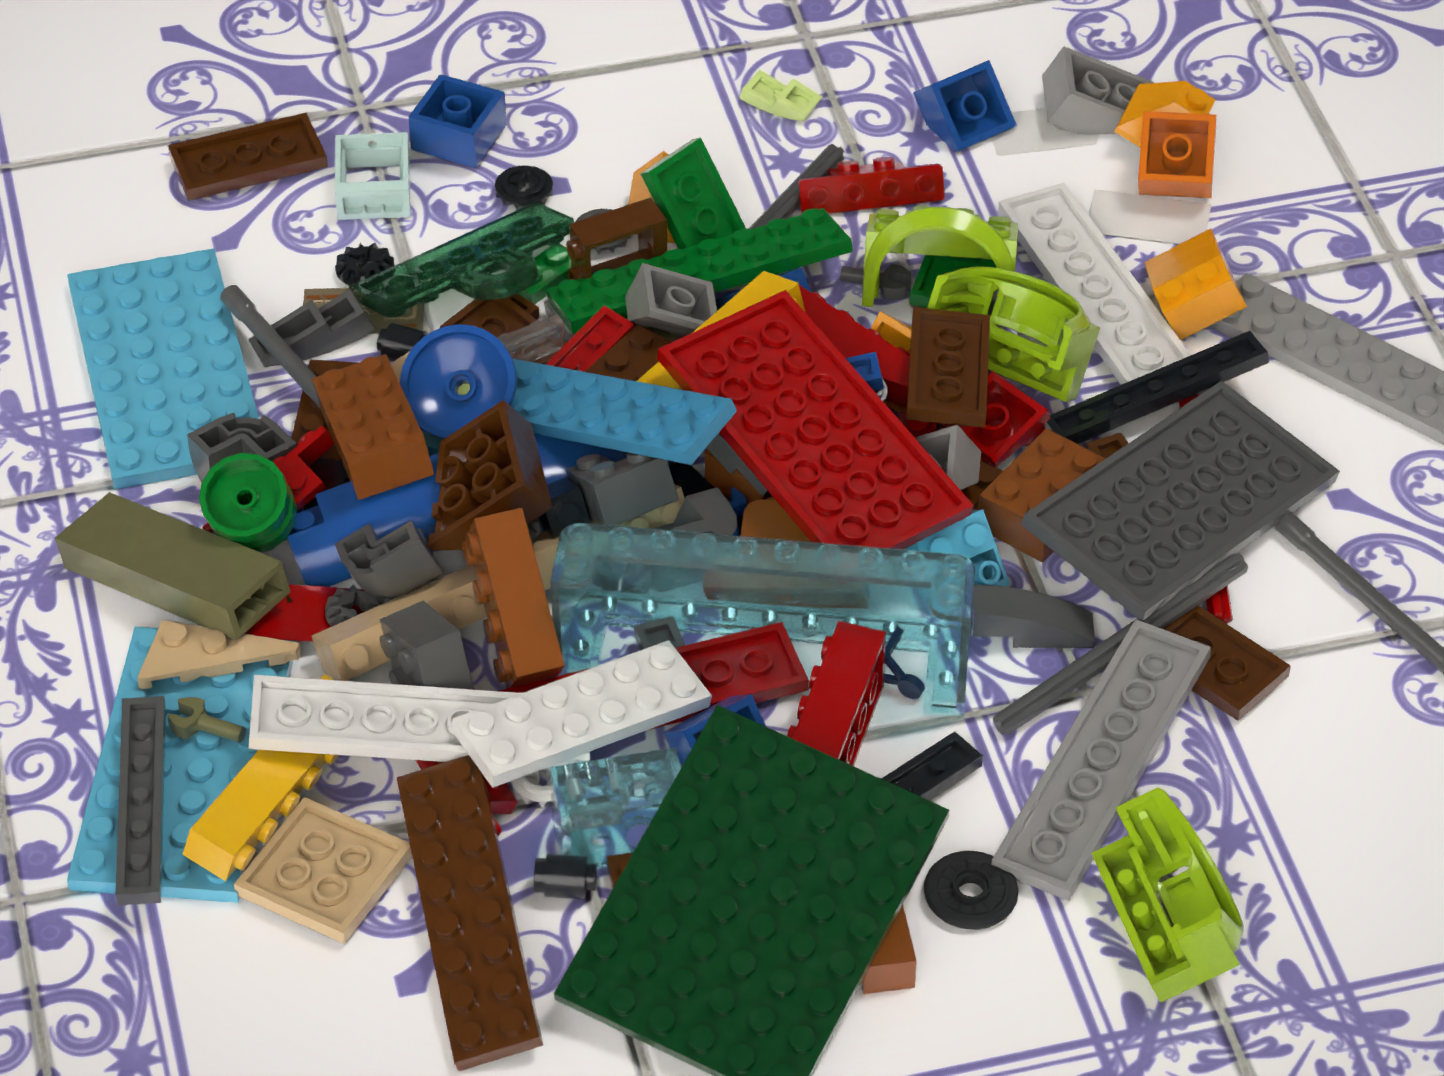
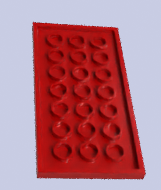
M786 290L658 348L656 359L682 390L732 399L737 412L721 429L720 435L843 580L972 514L974 505Z

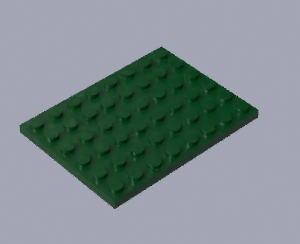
M716 705L554 992V999L713 1076H812L949 818L950 810Z

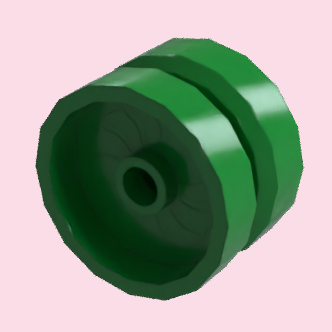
M239 453L225 457L210 468L201 483L199 502L203 516L215 535L264 553L273 550L285 541L295 525L297 506L290 486L278 467L272 461L259 454Z

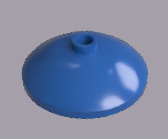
M459 324L434 330L417 342L403 364L400 385L419 427L432 436L445 439L502 400L511 406L516 393L517 374L510 353L496 336L476 326ZM463 384H469V392L465 395H459V387Z

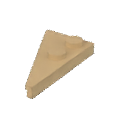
M162 620L137 676L139 689L152 688L151 681L177 676L180 677V683L193 681L202 676L215 677L242 672V664L268 660L269 666L285 664L291 660H299L301 655L300 643L250 634H243L235 640L227 637L219 630Z

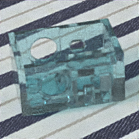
M677 749L651 750L644 753L550 767L552 823L559 854L588 856L589 865L603 868L607 867V856L634 852L636 847L627 842L626 834L634 826H649L681 769ZM606 838L609 840L607 844L602 845L591 843L595 839Z

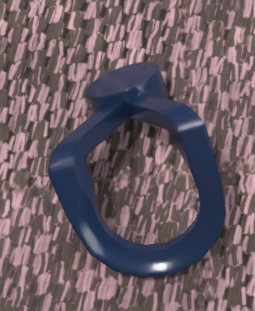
M897 626L886 645L885 664L894 675L885 674L884 683L897 685L902 695L915 700L920 698L924 692V683L915 675L905 674L891 657L904 633V630Z

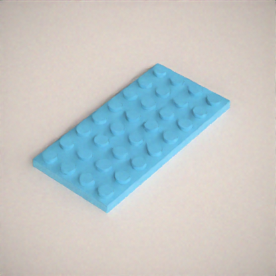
M214 248L67 274L114 490L197 475L189 452L187 434L232 413H235L236 418L251 417L259 419L232 314L220 299L225 287Z
M135 626L68 873V888L71 891L116 894L122 698L164 696L166 724L161 897L239 903L240 897L237 890L234 889V883L246 868L242 871L237 868L224 881L182 854L191 827L258 751L257 749H249L254 675L290 677L294 660L275 666H269L268 660L242 664V672L215 677L202 676L193 681L180 683L179 676L151 681L152 688L139 689L137 676L158 628ZM197 697L204 700L207 715L246 728V734L241 743L201 730L190 736L189 739L177 737L169 728L167 715L175 714L184 718L189 717L179 712L178 699Z

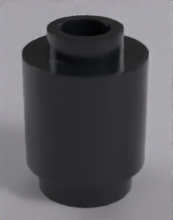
M390 323L387 329L382 328L378 335L377 350L381 351V355L386 354L389 361L394 362L410 352L417 342L428 333L424 330Z
M547 854L546 858H536L534 892L544 893V896L549 898L586 899L587 891H595L597 866L589 865L588 856Z

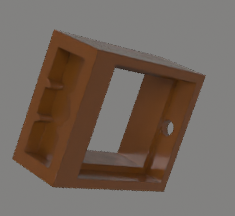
M652 198L569 224L570 240L566 242V247L571 259V268L567 270L568 279H588L599 270H612L626 266L631 261L637 259H650L663 255L667 251V219ZM638 234V251L591 266L590 249Z

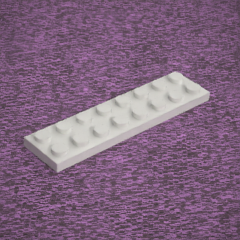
M1065 182L998 201L999 215L1010 218L1012 223H1018L1017 240L1046 281L1073 296L1082 306L1091 324L1101 327L1094 348L1120 385L1191 355Z
M254 675L249 749L447 762L469 755L451 730L452 718L521 693ZM590 752L544 769L588 771Z

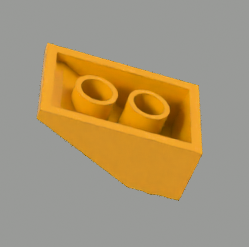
M1211 228L1144 262L1161 310L1180 340L1247 307Z

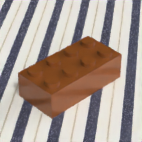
M386 354L378 357H368L360 363L342 369H332L323 375L312 378L323 418L358 500L435 475L422 431Z
M523 508L474 518L469 531L466 533L467 541L462 542V550L467 566L473 565L477 580L472 581V587L477 604H484L487 619L483 620V629L488 644L494 643L498 658L493 659V666L498 683L505 682L507 689L558 676L565 664Z

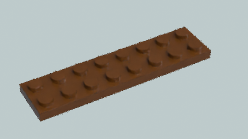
M467 755L396 777L455 1066L458 1071H462L543 1046L540 1025L484 775L472 758Z

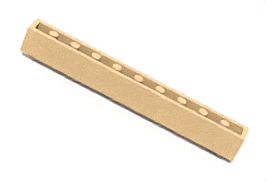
M675 485L679 500L609 529L590 519L591 525L557 538H553L546 530L537 535L538 539L532 542L544 590L590 570L592 561L600 554L615 550H634L642 531L674 523L685 500L682 488ZM474 566L463 567L407 594L312 635L311 637L323 672L336 680L348 681L389 662L390 659L385 655L380 644V636L383 635L379 619L420 601H425L458 629L487 617L484 604L478 605L474 596L472 581L477 580Z

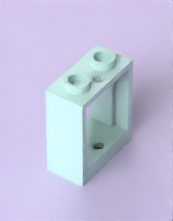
M408 132L335 135V200L337 220L411 217ZM369 141H375L376 143L370 144ZM400 166V180L347 182V168Z

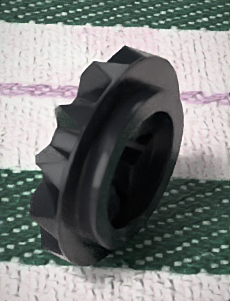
M521 165L511 167L503 171L495 181L496 197L501 198L503 205L513 204L516 210L521 206H527L532 210L535 203L543 205L546 202V198L552 196L553 181L551 176L543 169L535 166ZM527 183L529 184V188L525 191H520Z
M360 242L357 248L346 247L344 254L337 255L335 265L336 275L339 280L355 288L379 286L389 280L395 270L394 257L390 256L388 248L379 249L376 243L370 246H363ZM365 261H371V263H366L359 270V264H363Z

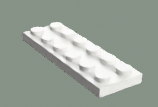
M668 640L452 718L451 730L493 788L710 707L712 695Z

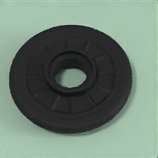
M958 851L942 857L929 869L924 881V895L929 908L944 922L962 929H984L1002 922L1013 911L1018 899L1016 878L1010 872L991 865V860L994 856L979 851ZM973 883L981 887L983 892L977 896H967L959 888L964 884Z

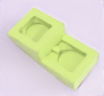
M760 69L743 87L739 96L741 100L760 110L782 118L805 121L823 97L794 78L785 85Z

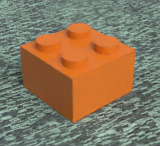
M1143 111L1138 174L1139 195L1212 199L1217 115Z

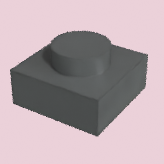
M673 616L634 625V637L640 650L668 640L675 648L685 645Z

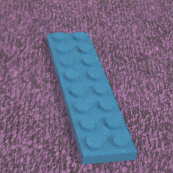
M513 359L517 374V387L511 407L532 424L534 434L538 433L568 441L692 465L737 412L732 399Z

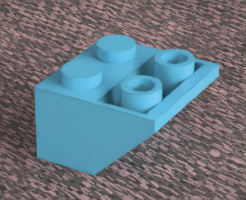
M983 509L972 511L970 516L900 551L910 579L938 613H943L972 601L973 585L1004 587L1010 585Z

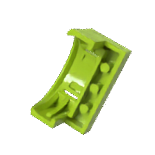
M915 206L913 211L906 210V214L899 216L898 211L881 209L877 210L876 214H869L865 241L862 306L873 307L874 298L879 296L880 265L887 253L992 259L997 268L1015 271L1018 223H1012L1010 218L1003 216L989 217L988 221H984L981 219V215H975L971 209Z
M967 267L937 276L927 307L929 309L988 315L987 312L994 291L999 290L990 316L988 370L1064 402L1077 398L1101 327L1091 324L1082 306L1073 296L1039 278L1001 268ZM995 324L1001 325V326H1004V327L1013 329V330H1015V331L1021 332V333H1023V334H1025V335H1028V336H1030V337H1032V338H1034V339H1036V340H1038V341H1040V342L1046 344L1047 347H1044V346H1042V345H1040V344H1037V343L1032 342V341H1030V340H1028V339H1025V338L1020 337V336H1018V335H1016V334H1013V333L1008 332V331H1006V330H1004V329H1001V328L997 327Z
M1160 787L1115 807L1129 835L1091 854L1147 979L1160 1003L1239 966L1240 963L1235 952L1239 949L1244 932L1241 915L1216 864L1182 811L1167 792ZM1183 866L1190 867L1176 876L1159 882L1160 878L1164 875L1174 873ZM1157 891H1158V893H1159V895H1160V897H1161V899H1162V901H1163V903H1164V905H1165V907H1166V910H1167V912H1168V914H1169V916H1170V918H1171V920H1172V922H1173V925H1174L1173 927L1171 926V924H1170V922H1169V920H1168V918H1167V915H1166V913H1165V911H1164V909H1163V907H1162V905H1161V902H1160V900H1159V898H1158V896H1157Z

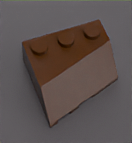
M502 400L440 441L435 480L440 485L438 502L432 504L431 517L436 520L435 532L429 534L427 547L432 551L462 550V542L467 541L466 533L469 531L474 518L523 508L526 523L529 524L553 508L532 424L506 401Z

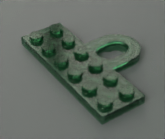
M534 202L349 286V289L360 304L387 318L400 317L406 314L409 308L419 303L435 301L439 298V294L450 289L478 300H493L512 296L532 286L539 277L535 258L531 256L533 251L545 245L551 246L561 243L564 237L570 234L569 224L574 223V219L538 202ZM499 270H506L505 272L500 274H492L498 272Z

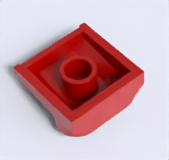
M992 371L988 375L985 428L958 426L980 449V461L997 467L1021 446H1029L1045 430V423L1051 417L1048 409ZM940 423L942 429L955 425Z

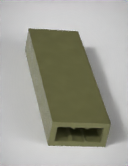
M111 492L106 494L55 537L65 569L211 630L222 631L227 637L235 640L240 638L291 592L282 561Z

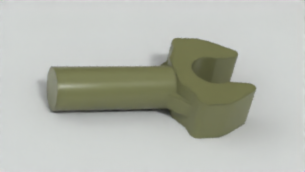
M197 697L178 699L179 712L189 717L184 718L175 714L167 715L169 728L177 737L189 739L190 736L201 730L241 743L246 734V728L207 715L204 700Z

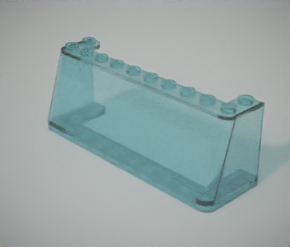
M589 523L571 524L560 533L550 581L552 620L565 664L558 676L600 665L607 626L634 628V625L673 616L680 632L724 636L783 622L791 641L823 644L826 635L833 636L838 621L886 631V645L898 626L904 630V633L894 650L929 653L923 714L964 718L972 641L975 566L965 556L948 553Z

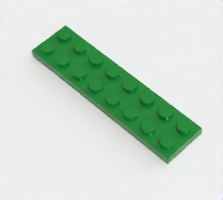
M824 208L808 209L801 215L787 219H774L760 227L740 229L732 235L718 239H705L699 242L698 245L684 249H671L663 255L650 259H637L631 261L626 266L616 269L599 270L588 279L581 278L578 280L562 281L557 286L546 289L548 302L573 335L604 305L622 317L628 318L625 296L642 263L712 282L715 293L749 283L763 271L776 275L853 252L852 240Z

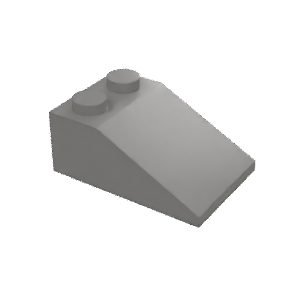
M1063 46L1042 74L1047 121L1059 129H1066L1076 134H1117L1114 130L1137 86L1154 82Z

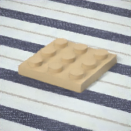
M304 797L234 883V889L237 890L238 896L345 944L412 858L410 843Z

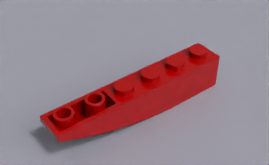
M799 285L805 313L845 358L876 352L881 376L888 389L885 401L906 408L910 354L904 348H896L885 341L876 330L872 328L867 329L857 323L845 310L839 311L828 304L819 293L810 292Z

